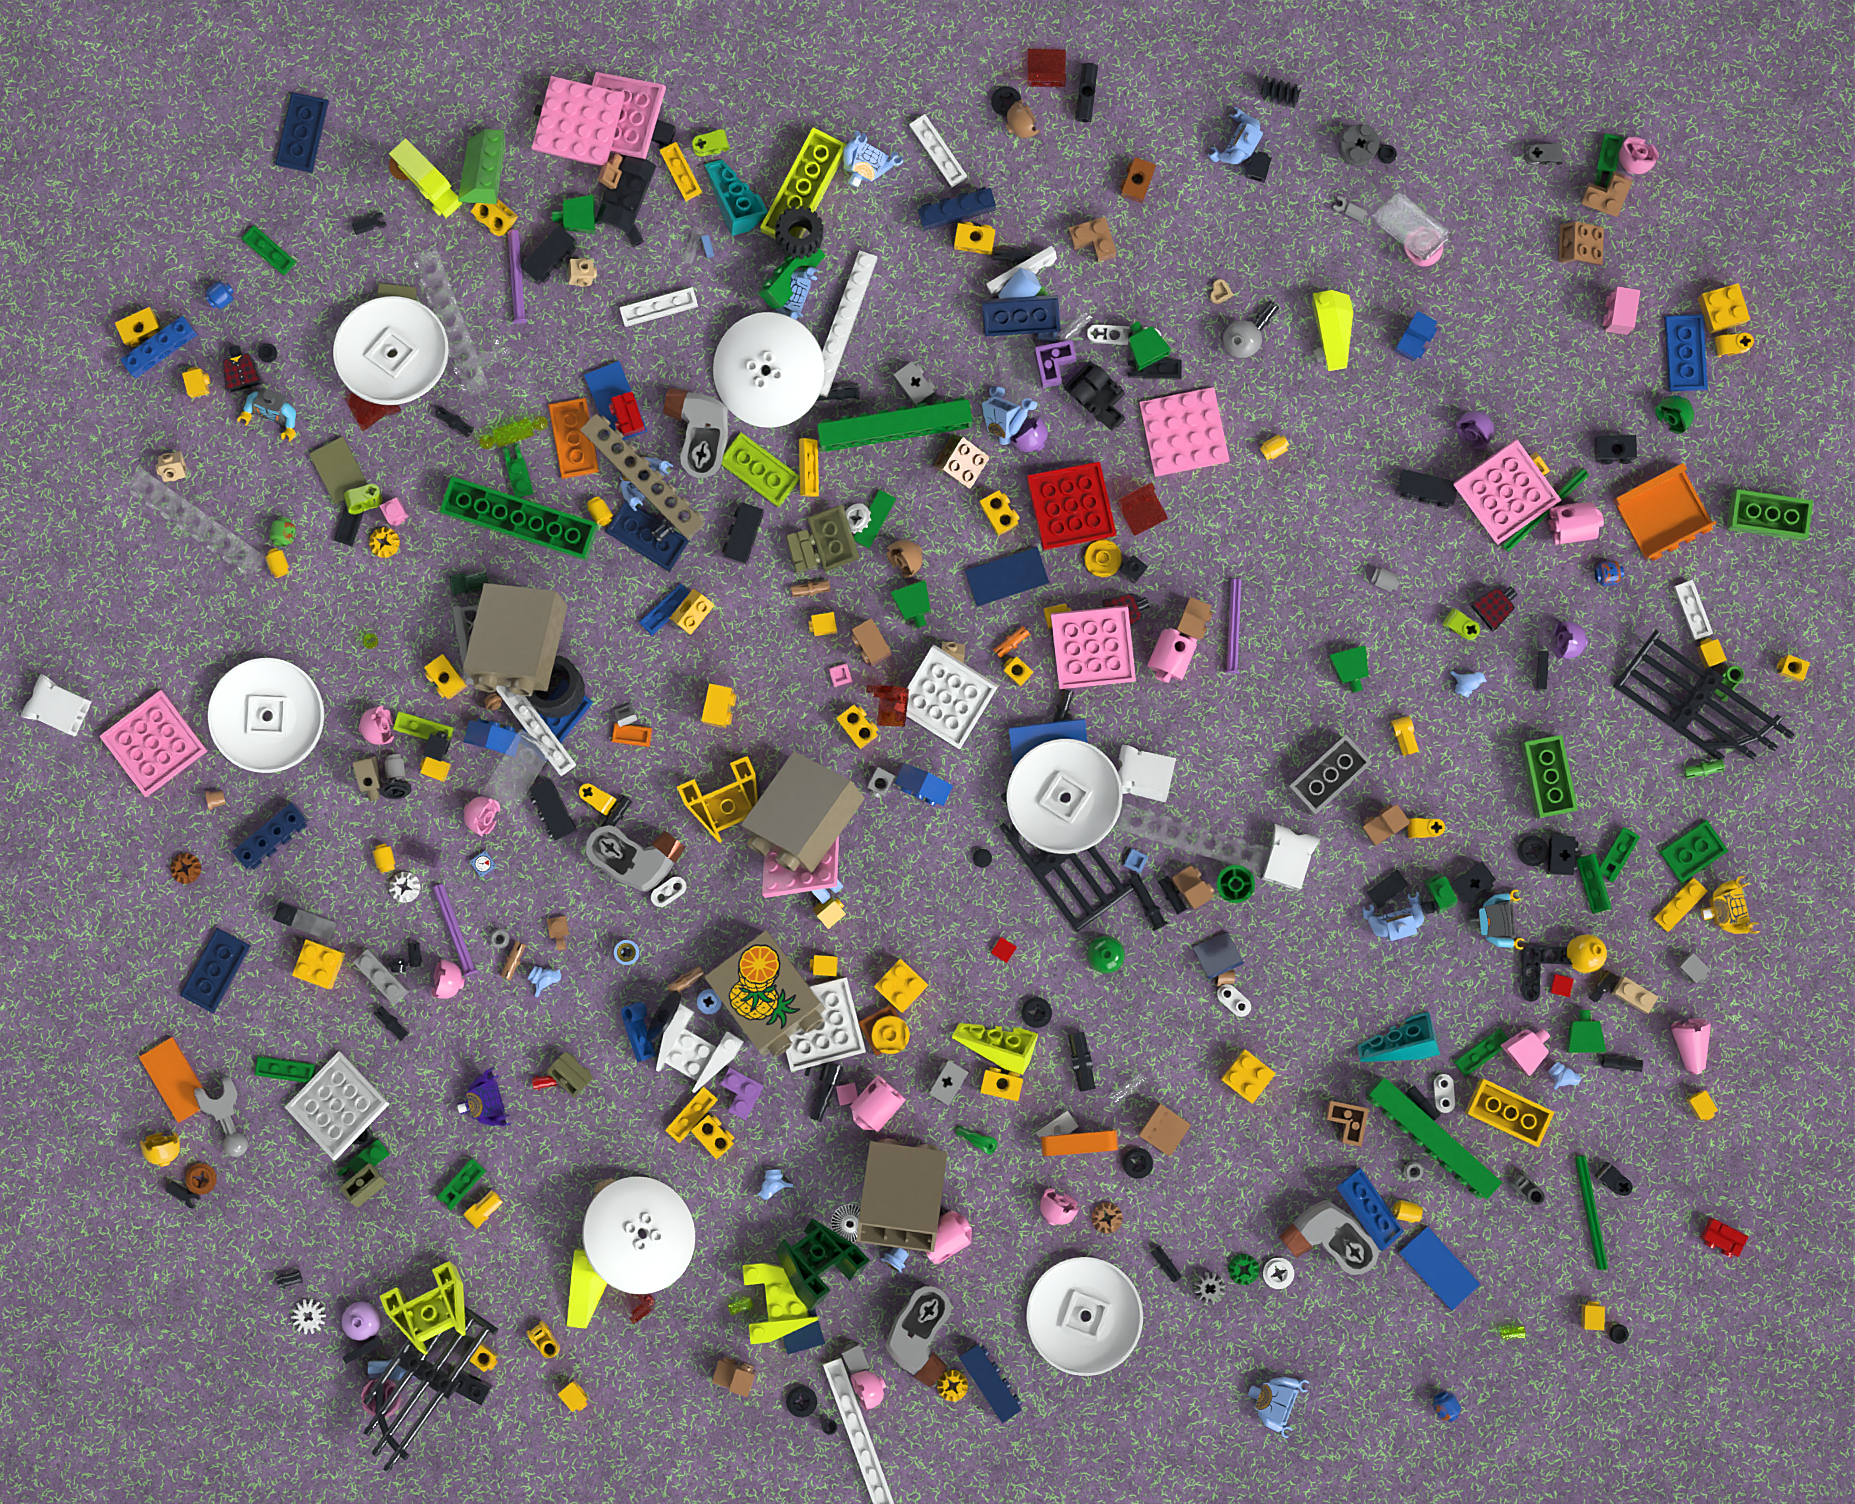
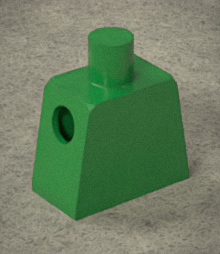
M587 195L564 200L563 210L552 211L553 222H563L565 231L596 234L594 196Z
M1140 321L1130 326L1134 335L1129 337L1128 345L1138 371L1170 355V347L1153 326L1143 329Z
M925 580L891 592L892 598L905 621L913 619L916 629L927 625L924 615L931 613Z
M1366 646L1329 655V661L1340 684L1350 683L1352 693L1362 691L1361 679L1369 676Z
M1438 873L1422 881L1431 900L1434 903L1437 902L1438 914L1456 906L1458 900L1445 875Z
M1579 1010V1021H1570L1566 1053L1606 1052L1600 1021H1591L1590 1010Z

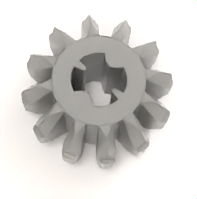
M1206 1271L1204 1272L1205 1279L1201 1275L1197 1276L1201 1283L1194 1281L1193 1284L1199 1288L1193 1289V1292L1200 1293L1196 1297L1198 1300L1204 1297V1304H1207L1208 1299H1210L1211 1304L1214 1305L1215 1297L1218 1301L1222 1300L1218 1296L1219 1293L1222 1295L1226 1294L1224 1290H1220V1288L1226 1287V1284H1218L1223 1278L1219 1276L1215 1280V1272H1212L1211 1278H1209V1273ZM1206 1284H1214L1215 1287H1212L1214 1289L1212 1293L1210 1291L1205 1292V1289H1207L1205 1287Z

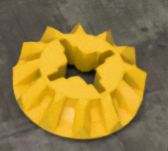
M385 527L375 530L369 540L371 551L381 558L394 555L400 545L397 533L391 528ZM387 536V541L391 546L384 545L381 548V543L377 539L383 540Z
M948 1370L939 1377L937 1389L945 1400L958 1401L967 1393L968 1381L960 1371ZM948 1379L953 1383L960 1381L956 1386L958 1393L953 1389L946 1391L947 1387H949Z

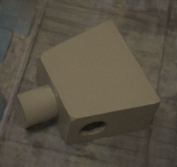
M376 755L357 759L352 764L360 791H367L369 801L380 799L378 788L381 787L382 780ZM367 777L372 779V784L367 782Z

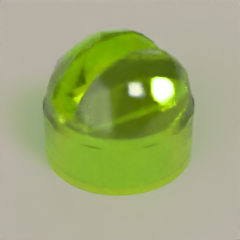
M368 633L363 638V644L368 649L375 648L379 643L377 635L373 633ZM375 637V641H372L369 644H367V640Z

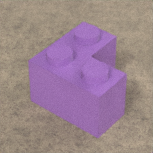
M1073 340L1035 347L1034 353L1042 389L1061 385L1062 379L1059 366L1076 362Z
M732 1067L729 1068L721 1083L725 1088L737 1093L729 1112L747 1120L765 1086Z

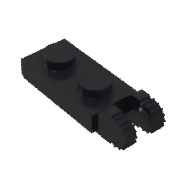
M1160 359L1143 368V372H1129L1128 378L1181 380L1182 360ZM1134 360L1128 361V366L1136 367Z

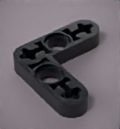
M1528 946L1523 950L1521 994L1524 1000L1533 1002L1540 996L1541 964H1572L1568 958H1561L1562 962H1559V950H1562L1561 954H1567V947ZM1531 949H1533L1534 953H1537V956L1533 957V963L1537 962V966H1526V962L1530 963V957L1527 956V952H1530ZM1548 950H1553L1556 953V958L1553 961H1549L1546 958ZM1529 968H1533L1536 971L1534 979H1528L1526 976V971ZM1526 981L1536 982V985H1532V991L1536 992L1532 999H1529V995H1526V991L1530 989V985H1525Z

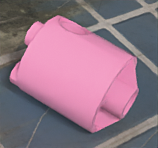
M1592 501L1549 508L1552 519L1548 520V523L1550 525L1549 530L1554 531V545L1597 539L1599 527L1604 525L1602 512L1595 507Z
M1172 628L1162 630L1147 667L1157 672L1155 678L1165 683H1169L1171 678L1182 681L1197 646L1195 638L1180 636V632Z
M877 1075L850 1106L853 1121L863 1130H876L879 1132L906 1099L896 1089L886 1083L881 1076Z
M952 1210L939 1217L934 1252L925 1251L928 1258L934 1264L943 1262L971 1244L972 1228L966 1218Z

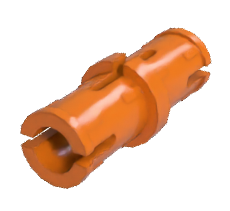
M1022 625L1011 636H1006V640L994 648L993 651L1001 659L1011 649H1016L1018 647L1017 644L1029 636L1030 633L1027 630L1025 631V627Z

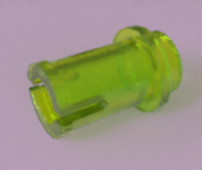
M743 1296V1299L728 1304V1309L732 1316L745 1310L750 1311L754 1307L750 1296Z
M1524 1325L1516 1327L1504 1326V1328H1500V1336L1505 1341L1515 1338H1526V1330Z

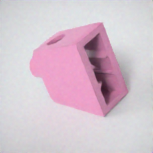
M1543 1028L1536 1034L1525 1029L1500 1046L1524 1074L1530 1076L1549 1052L1543 1043L1550 1035Z

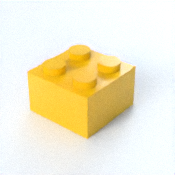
M1739 283L1703 293L1698 297L1709 334L1745 324L1750 320Z
M709 683L701 720L703 724L725 729L727 725H731L733 714L730 712L731 706H735L737 695L732 688Z
M306 939L292 976L326 989H332L346 953Z
M899 959L874 987L903 1013L925 990L928 984L902 959Z
M1243 1049L1220 1080L1249 1103L1253 1104L1276 1073L1246 1049Z

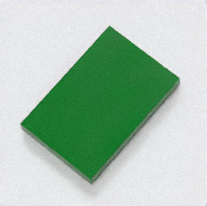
M1707 819L1659 851L1680 884L1729 852Z

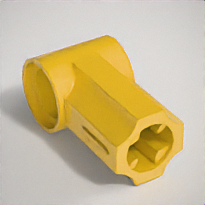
M1410 716L1390 721L1391 726L1394 728L1395 733L1393 734L1397 737L1402 756L1419 752Z
M491 1190L477 1204L475 1203L463 1215L477 1229L503 1201Z

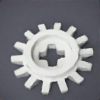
M304 1299L302 1306L299 1302L296 1304L299 1308L298 1310L292 1309L296 1316H291V1319L297 1320L293 1323V1326L300 1325L297 1331L300 1332L304 1328V1334H307L308 1329H310L313 1334V1328L320 1330L321 1328L318 1324H325L321 1320V1317H326V1314H321L324 1307L318 1308L320 1302L313 1305V1299H310L309 1304H307L306 1299ZM304 1312H305V1313L312 1312V1313H313V1314H312L313 1320H312V1321H311V1320H308V1321L306 1322V1321L304 1320V1319H305V1316L303 1315Z

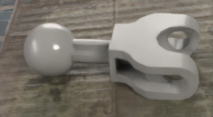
M226 1076L221 1080L223 1094L219 1099L213 1100L208 1098L204 1089L200 1087L194 1089V1095L201 1111L212 1115L214 1121L220 1120L226 1135L223 1141V1149L226 1154L231 1157H239L246 1152L248 1140L243 1134L236 1131L230 1116L235 1114L233 1104L237 1099V1091L231 1078Z

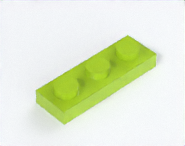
M398 711L393 727L395 731L428 740L430 734L434 731L437 732V730L448 733V736L451 738L454 732L453 727Z

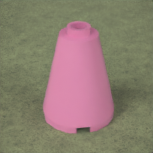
M1689 1019V1022L1682 1025L1681 1021H1677L1671 1025V1030L1685 1069L1690 1071L1691 1074H1700L1706 1068L1711 1028L1710 1021L1707 1023L1705 1019Z

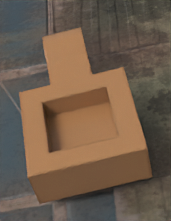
M615 153L614 156L609 154L608 162L602 166L597 179L610 189L617 187L622 173L618 169L622 161V157L619 154Z
M566 916L547 919L550 939L556 938L557 950H566L564 936L570 935Z

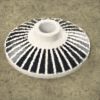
M854 1204L843 1205L834 1212L831 1219L832 1231L852 1243H855L857 1239L860 1206ZM849 1220L854 1223V1226L851 1228L846 1225Z

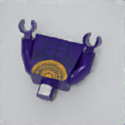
M492 1067L477 1076L469 1085V1091L465 1093L467 1101L458 1103V1110L460 1114L471 1112L472 1118L477 1119L481 1124L509 1126L511 1123L506 1122V1117L510 1116V1114L505 1112L496 1081L499 1075L494 1076L492 1074V1070L495 1069V1067Z

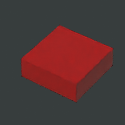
M1000 937L991 953L1007 963L1017 947L1003 937Z
M1554 974L1550 993L1570 998L1574 979Z

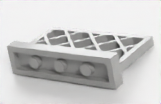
M479 605L460 608V606L452 607L462 667L464 666L471 638L469 637V632L474 626V622L472 623L466 619L465 613L474 612L477 614ZM463 670L466 685L474 684L471 677Z

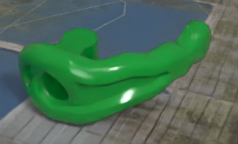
M961 1125L955 1130L957 1136H963L974 1147L981 1149L987 1155H992L997 1148L998 1142L991 1136L979 1135L976 1132L969 1131V1129H964Z

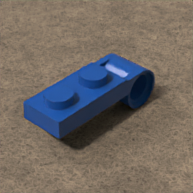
M636 1002L624 1006L621 1010V1016L637 1063L655 1057L656 1054L652 1043L647 1041V1029L643 1020L647 1016L645 1004Z

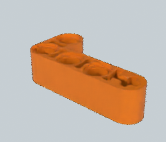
M1117 1129L1040 1137L1042 1156L1105 1152L1119 1149Z

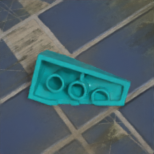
M722 159L704 164L724 222L731 236L750 231L766 217L768 211L761 197L758 194H754L749 189V185L743 183Z
M1430 1012L1410 1016L1405 1019L1407 1024L1397 1029L1394 1025L1389 1028L1390 1032L1383 1037L1375 1035L1357 1045L1360 1062L1422 1060L1441 1055Z

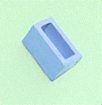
M1020 267L998 296L1000 299L1033 297L1042 287L1034 272Z

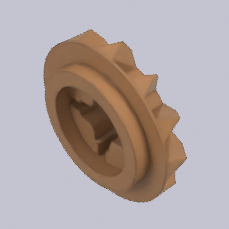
M1101 1203L1092 1213L1094 1227L1104 1234L1113 1233L1118 1230L1123 1221L1121 1210L1113 1203ZM1104 1210L1108 1215H1115L1110 1219L1111 1226L1106 1221L1099 1222V1220L1104 1218Z

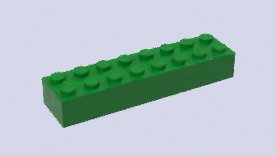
M960 397L948 403L945 400L934 402V405L930 406L924 403L915 405V408L912 409L899 407L896 409L897 411L893 412L881 410L875 415L862 413L857 418L844 416L840 417L838 421H832V419L822 420L820 424H817L822 452L972 428L973 421L969 399L965 400L964 397Z
M451 476L439 511L443 516L585 562L588 561L599 525L595 522Z
M1380 1076L1365 1093L1368 1096L1366 1100L1371 1105L1377 1108L1380 1107L1382 1109L1381 1113L1388 1120L1393 1121L1394 1119L1397 1122L1395 1126L1400 1131L1412 1135L1410 1139L1417 1146H1424L1426 1148L1424 1152L1429 1157L1440 1160L1441 1163L1439 1165L1446 1172H1453L1455 1174L1454 1179L1461 1185L1469 1186L1470 1189L1468 1191L1474 1197L1488 1200L1503 1183L1385 1077Z

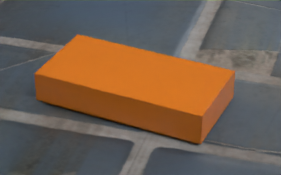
M614 723L611 742L650 747L652 728L623 725L620 727L618 723Z

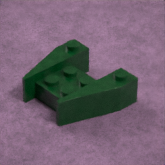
M813 1218L804 1230L807 1234L806 1237L792 1247L784 1239L775 1251L796 1296L809 1311L822 1303L830 1292V1289L820 1277L836 1266L851 1281L863 1272L870 1261L858 1246Z

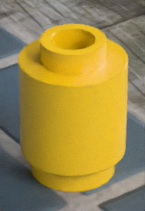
M1277 434L1262 443L1263 446L1259 448L1266 460H1273L1288 451L1287 446H1289V443L1284 435L1280 437Z
M597 496L587 502V510L595 523L604 526L611 521L610 518L613 515L603 499Z
M278 548L268 551L265 560L271 574H274L275 578L287 575L289 573V565L283 550L279 551Z
M386 844L375 846L376 850L372 851L376 868L379 869L380 873L394 870L396 863L391 846L387 847Z
M1399 1200L1398 1203L1394 1204L1393 1214H1395L1396 1219L1415 1223V1221L1420 1222L1423 1207L1404 1200Z

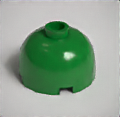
M1676 395L1665 398L1655 409L1656 417L1660 421L1663 418L1671 426L1669 430L1675 434L1684 433L1693 423L1695 416L1691 402L1686 398Z
M1232 865L1220 872L1217 877L1216 887L1219 895L1224 900L1237 904L1251 897L1255 890V880L1253 874L1244 866Z
M1100 936L1089 944L1087 960L1095 971L1102 974H1110L1117 971L1123 965L1125 950L1122 943L1116 938Z

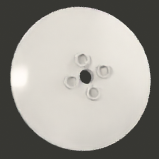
M395 296L377 298L353 310L339 327L333 347L334 363L343 383L360 398L383 405L406 403L428 392L443 374L449 354L447 335L438 317L428 307L415 300ZM391 350L398 352L393 358L387 356Z
M757 313L736 322L722 337L714 357V382L721 400L736 417L758 427L784 426L801 418L816 402L824 382V359L815 337L802 323L780 313ZM764 365H768L771 369L770 374L767 376L762 373Z
M259 658L239 664L219 681L209 702L208 724L214 743L228 760L249 771L273 773L293 767L306 758L314 749L324 725V705L317 686L303 670L284 660ZM271 711L273 718L268 722L264 721L263 713Z
M1074 739L1052 740L1032 749L1016 765L1007 789L1008 811L1019 833L1039 849L1058 854L1080 852L1100 842L1115 825L1120 814L1123 799L1120 777L1109 758L1096 747ZM1064 793L1071 795V799L1067 803L1061 802V796Z
M628 1177L611 1183L592 1200L584 1217L582 1239L587 1259L600 1278L610 1286L623 1292L648 1294L668 1287L684 1273L694 1252L695 1228L688 1207L673 1189L655 1179ZM640 1228L646 1232L645 1239H641L638 1236Z
M1072 1258L1056 1264L1037 1281L1028 1301L1027 1326L1035 1348L1052 1366L1069 1374L1091 1376L1112 1370L1132 1353L1142 1332L1143 1307L1134 1284L1119 1268L1097 1258ZM1084 1310L1091 1313V1319L1088 1322H1084L1081 1319V1313Z

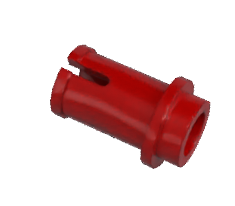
M550 1075L532 1078L534 1090L538 1089L540 1091V1088L557 1086L556 1080Z

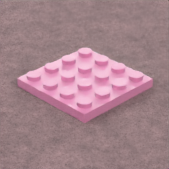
M596 72L592 86L625 94L610 152L646 159L666 87L663 84Z
M551 76L532 150L602 167L608 162L625 94Z
M1214 387L1139 402L1154 477L1230 461Z
M1517 438L1453 483L1497 545L1561 501L1558 494Z
M1128 605L1051 613L1059 689L1136 681Z
M163 690L157 692L100 735V738L145 797H148L208 751Z
M839 836L813 873L800 866L794 872H791L776 862V853L769 851L767 856L764 857L762 895L767 898L837 887Z

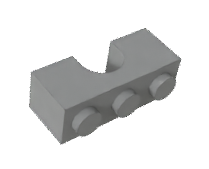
M366 949L353 962L392 1004H397L410 992L402 981L385 967L384 962L371 949Z

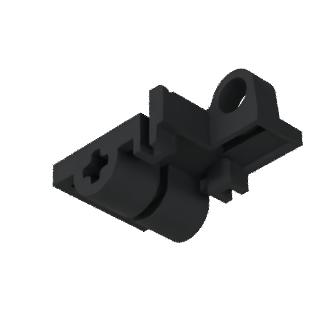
M1089 360L1064 386V390L1091 414L1093 413L1097 421L1102 422L1113 431L1125 421V416L1114 407L1125 395V392L1120 385L1117 386V382L1113 381L1100 366L1095 365Z

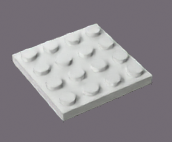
M933 645L895 709L960 749L999 685Z
M847 977L811 986V989L826 1007V1010L820 1014L824 1021L809 1033L805 1034L802 1029H799L789 1037L793 1044L786 1050L791 1072L866 1052Z
M339 1051L285 1108L333 1160H336L379 1116L389 1103L344 1054Z

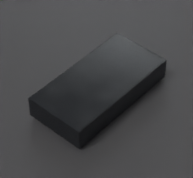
M346 505L334 541L353 547L365 511L359 514H350Z
M1540 651L1538 653L1536 691L1547 689L1548 651Z
M1396 870L1366 893L1376 907L1379 908L1409 884L1400 872Z
M380 1337L374 1338L344 1356L342 1359L345 1364L382 1343Z

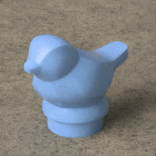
M1454 671L1450 672L1458 682L1455 685L1454 692L1462 694V696L1467 698L1472 694V690L1477 689L1482 682L1487 681L1481 672L1462 675Z
M535 966L528 977V980L536 985L535 997L539 996L543 988L560 981L561 973L560 969L555 971L551 969L543 970L541 967Z
M1559 1062L1548 1071L1550 1077L1555 1081L1553 1087L1555 1090L1559 1086L1577 1085L1581 1081L1579 1074L1574 1073L1570 1068H1565Z
M781 1170L765 1171L766 1176H764L765 1181L762 1183V1190L757 1195L764 1200H768L782 1188H793V1184L786 1183L781 1179L783 1176Z

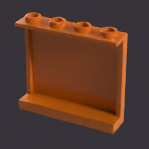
M1684 463L1613 500L1645 561L1650 558L1654 561L1662 557L1661 552L1668 550L1669 553L1679 548L1678 544L1682 541H1685L1687 544L1696 539V534L1701 532L1704 535L1712 531V526L1716 524V521L1712 522L1686 475L1685 471L1687 468Z

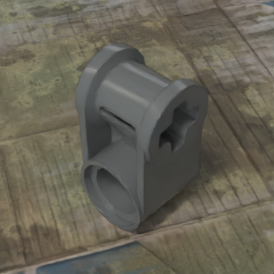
M1535 144L1525 153V160L1530 165H1550V163L1560 165L1563 163L1562 144ZM1534 151L1536 155H1539L1537 158L1535 155H1532Z
M1523 1170L1520 1171V1174L1512 1182L1508 1183L1531 1205H1541L1545 1200V1193ZM1537 1191L1540 1195L1537 1202H1533L1530 1198L1531 1193Z

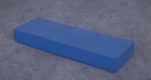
M680 583L643 617L639 623L653 636L670 620L671 615L690 592Z

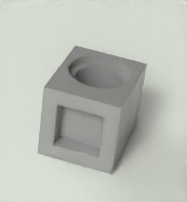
M878 767L867 787L870 789L869 793L877 798H880V796L885 797L895 776ZM876 780H885L886 786L883 789H877L875 787Z
M1689 953L1677 966L1692 983H1702L1708 977L1707 972L1710 970L1694 953Z
M855 1342L844 1347L845 1351L842 1352V1355L852 1375L870 1366L860 1343L855 1345Z

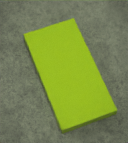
M742 432L739 433L723 455L721 463L723 467L778 508L800 481V476Z

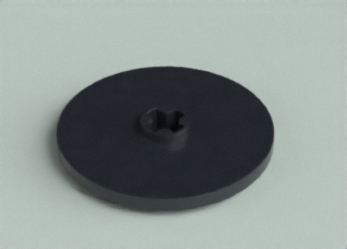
M673 990L659 1006L649 1025L647 1041L651 1043L656 1042L672 1022L681 1001V992L678 990Z

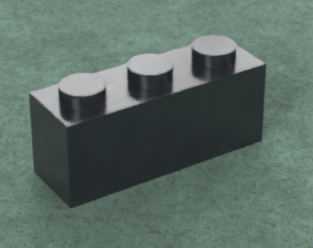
M558 225L520 267L538 285L541 282L546 283L551 277L550 273L554 268L556 270L559 269L564 263L563 259L575 252L577 242Z
M1403 469L1400 474L1396 494H1399L1400 498L1405 500L1415 498L1419 499V503L1429 505L1432 502L1436 503L1439 508L1448 509V507H1452L1455 503L1457 489L1453 485L1455 481Z
M743 502L740 507L737 506L734 517H736L735 524H731L728 535H730L729 542H725L722 549L725 559L747 566L764 515V509Z
M549 779L530 789L532 794L529 797L533 805H538L540 811L537 813L541 821L546 822L548 826L546 831L550 839L554 838L555 841H559L577 832L553 780Z

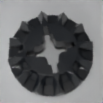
M1003 86L993 93L991 103L992 108L997 114L1005 117L1011 105L1007 104L1002 107V98L1007 99L1011 96V105L1021 100V96L1015 88Z
M393 779V781H386V783L381 785L380 793L388 799H401L411 793V785L406 780Z
M1527 836L1519 842L1517 848L1518 858L1523 864L1538 866L1547 859L1548 846L1542 838ZM1529 844L1533 848L1540 847V849H1538V851L1535 852L1536 858L1532 854H1525L1527 853V851L1530 850Z
M1031 998L1022 1007V1019L1032 1028L1044 1027L1051 1020L1052 1008L1043 998ZM1037 1004H1039V1011H1042L1045 1015H1039L1037 1021H1035L1034 1014L1028 1013V1011L1035 1010Z
M1143 1148L1130 1149L1123 1157V1170L1131 1178H1144L1152 1171V1156ZM1141 1156H1143L1141 1163L1145 1168L1138 1166L1133 1171L1134 1163L1130 1159L1132 1158L1138 1160Z
M798 1386L793 1388L787 1395L786 1405L792 1415L801 1418L807 1417L815 1411L817 1397L815 1392L809 1387ZM800 1393L804 1399L810 1400L804 1404V1410H802L800 1404L793 1403L799 1400Z

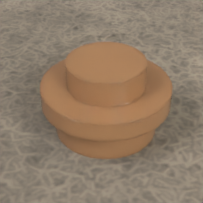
M497 693L489 695L484 700L485 708L487 710L498 709L503 701L502 697L498 696Z

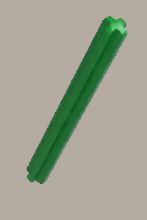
M1585 469L1579 470L1556 492L1561 501L1552 507L1558 506L1589 476ZM1549 509L1512 534L1501 545L1502 548L1509 552L1550 513Z
M1585 1155L1575 1157L1596 1266L1600 1271L1608 1269V1263L1587 1159Z

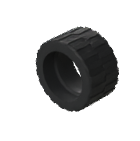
M560 655L555 656L552 673L562 672L570 677V685L567 692L559 699L553 701L541 700L538 696V690H533L532 696H526L537 712L549 718H563L578 709L585 696V683L581 674L570 660Z

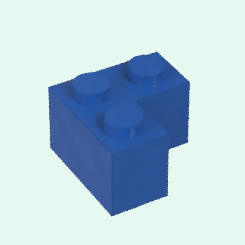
M1417 311L1394 351L1412 361H1415L1417 357L1421 359L1426 350L1423 347L1426 341L1430 343L1438 330L1435 327L1438 321Z
M478 718L477 722L469 720L463 742L515 756L521 734L514 732L515 728L505 725L503 728H500L499 723Z
M906 763L903 764L894 783L901 787L900 791L908 795L913 792L912 796L921 800L926 798L924 802L934 807L936 804L944 806L953 785L935 775Z

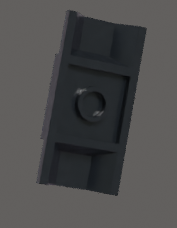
M621 154L622 161L618 169L622 173L615 189L606 188L594 223L598 225L603 223L611 225L630 234L657 166L647 159Z

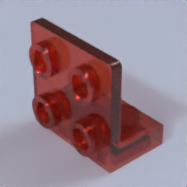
M1029 49L1027 87L1065 88L1066 50Z
M354 393L345 398L362 431L370 428L384 416L395 415L401 411L398 404H377L362 399Z
M1152 482L1117 501V505L1134 536L1168 519L1154 492L1155 487Z
M867 685L866 693L874 694V698H880L877 717L878 726L905 727L910 689L888 685Z
M650 1293L647 1295L636 1294L642 1304L631 1311L632 1316L629 1319L633 1325L656 1308L654 1306L656 1301Z

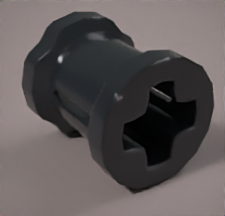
M663 519L662 523L654 530L651 529L650 532L662 544L663 539L670 533H674L675 530Z

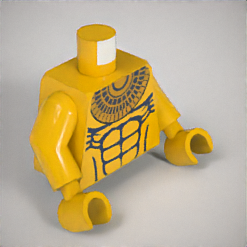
M1741 875L1736 880L1733 879L1722 883L1713 892V898L1709 899L1711 907L1701 909L1703 920L1714 918L1715 925H1720L1722 930L1733 934L1748 932L1757 934L1760 932L1753 930V925L1759 923L1750 922L1742 890L1743 887L1749 884V882L1746 884L1741 882V878L1746 877V875Z

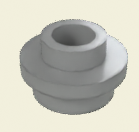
M503 929L493 931L490 936V942L496 948L506 947L510 940L509 934ZM498 935L503 936V941L500 943L496 939Z
M1409 1162L1405 1165L1404 1176L1408 1180L1417 1181L1422 1177L1423 1168L1419 1163ZM1411 1168H1416L1417 1173L1415 1175L1410 1174Z

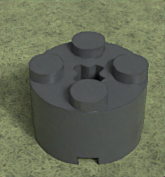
M1367 124L1351 126L1345 131L1339 144L1341 158L1346 163L1355 167L1369 164L1379 149V137L1371 126ZM1356 143H1358L1359 145H1363L1362 148H1360L1359 146L1356 147Z

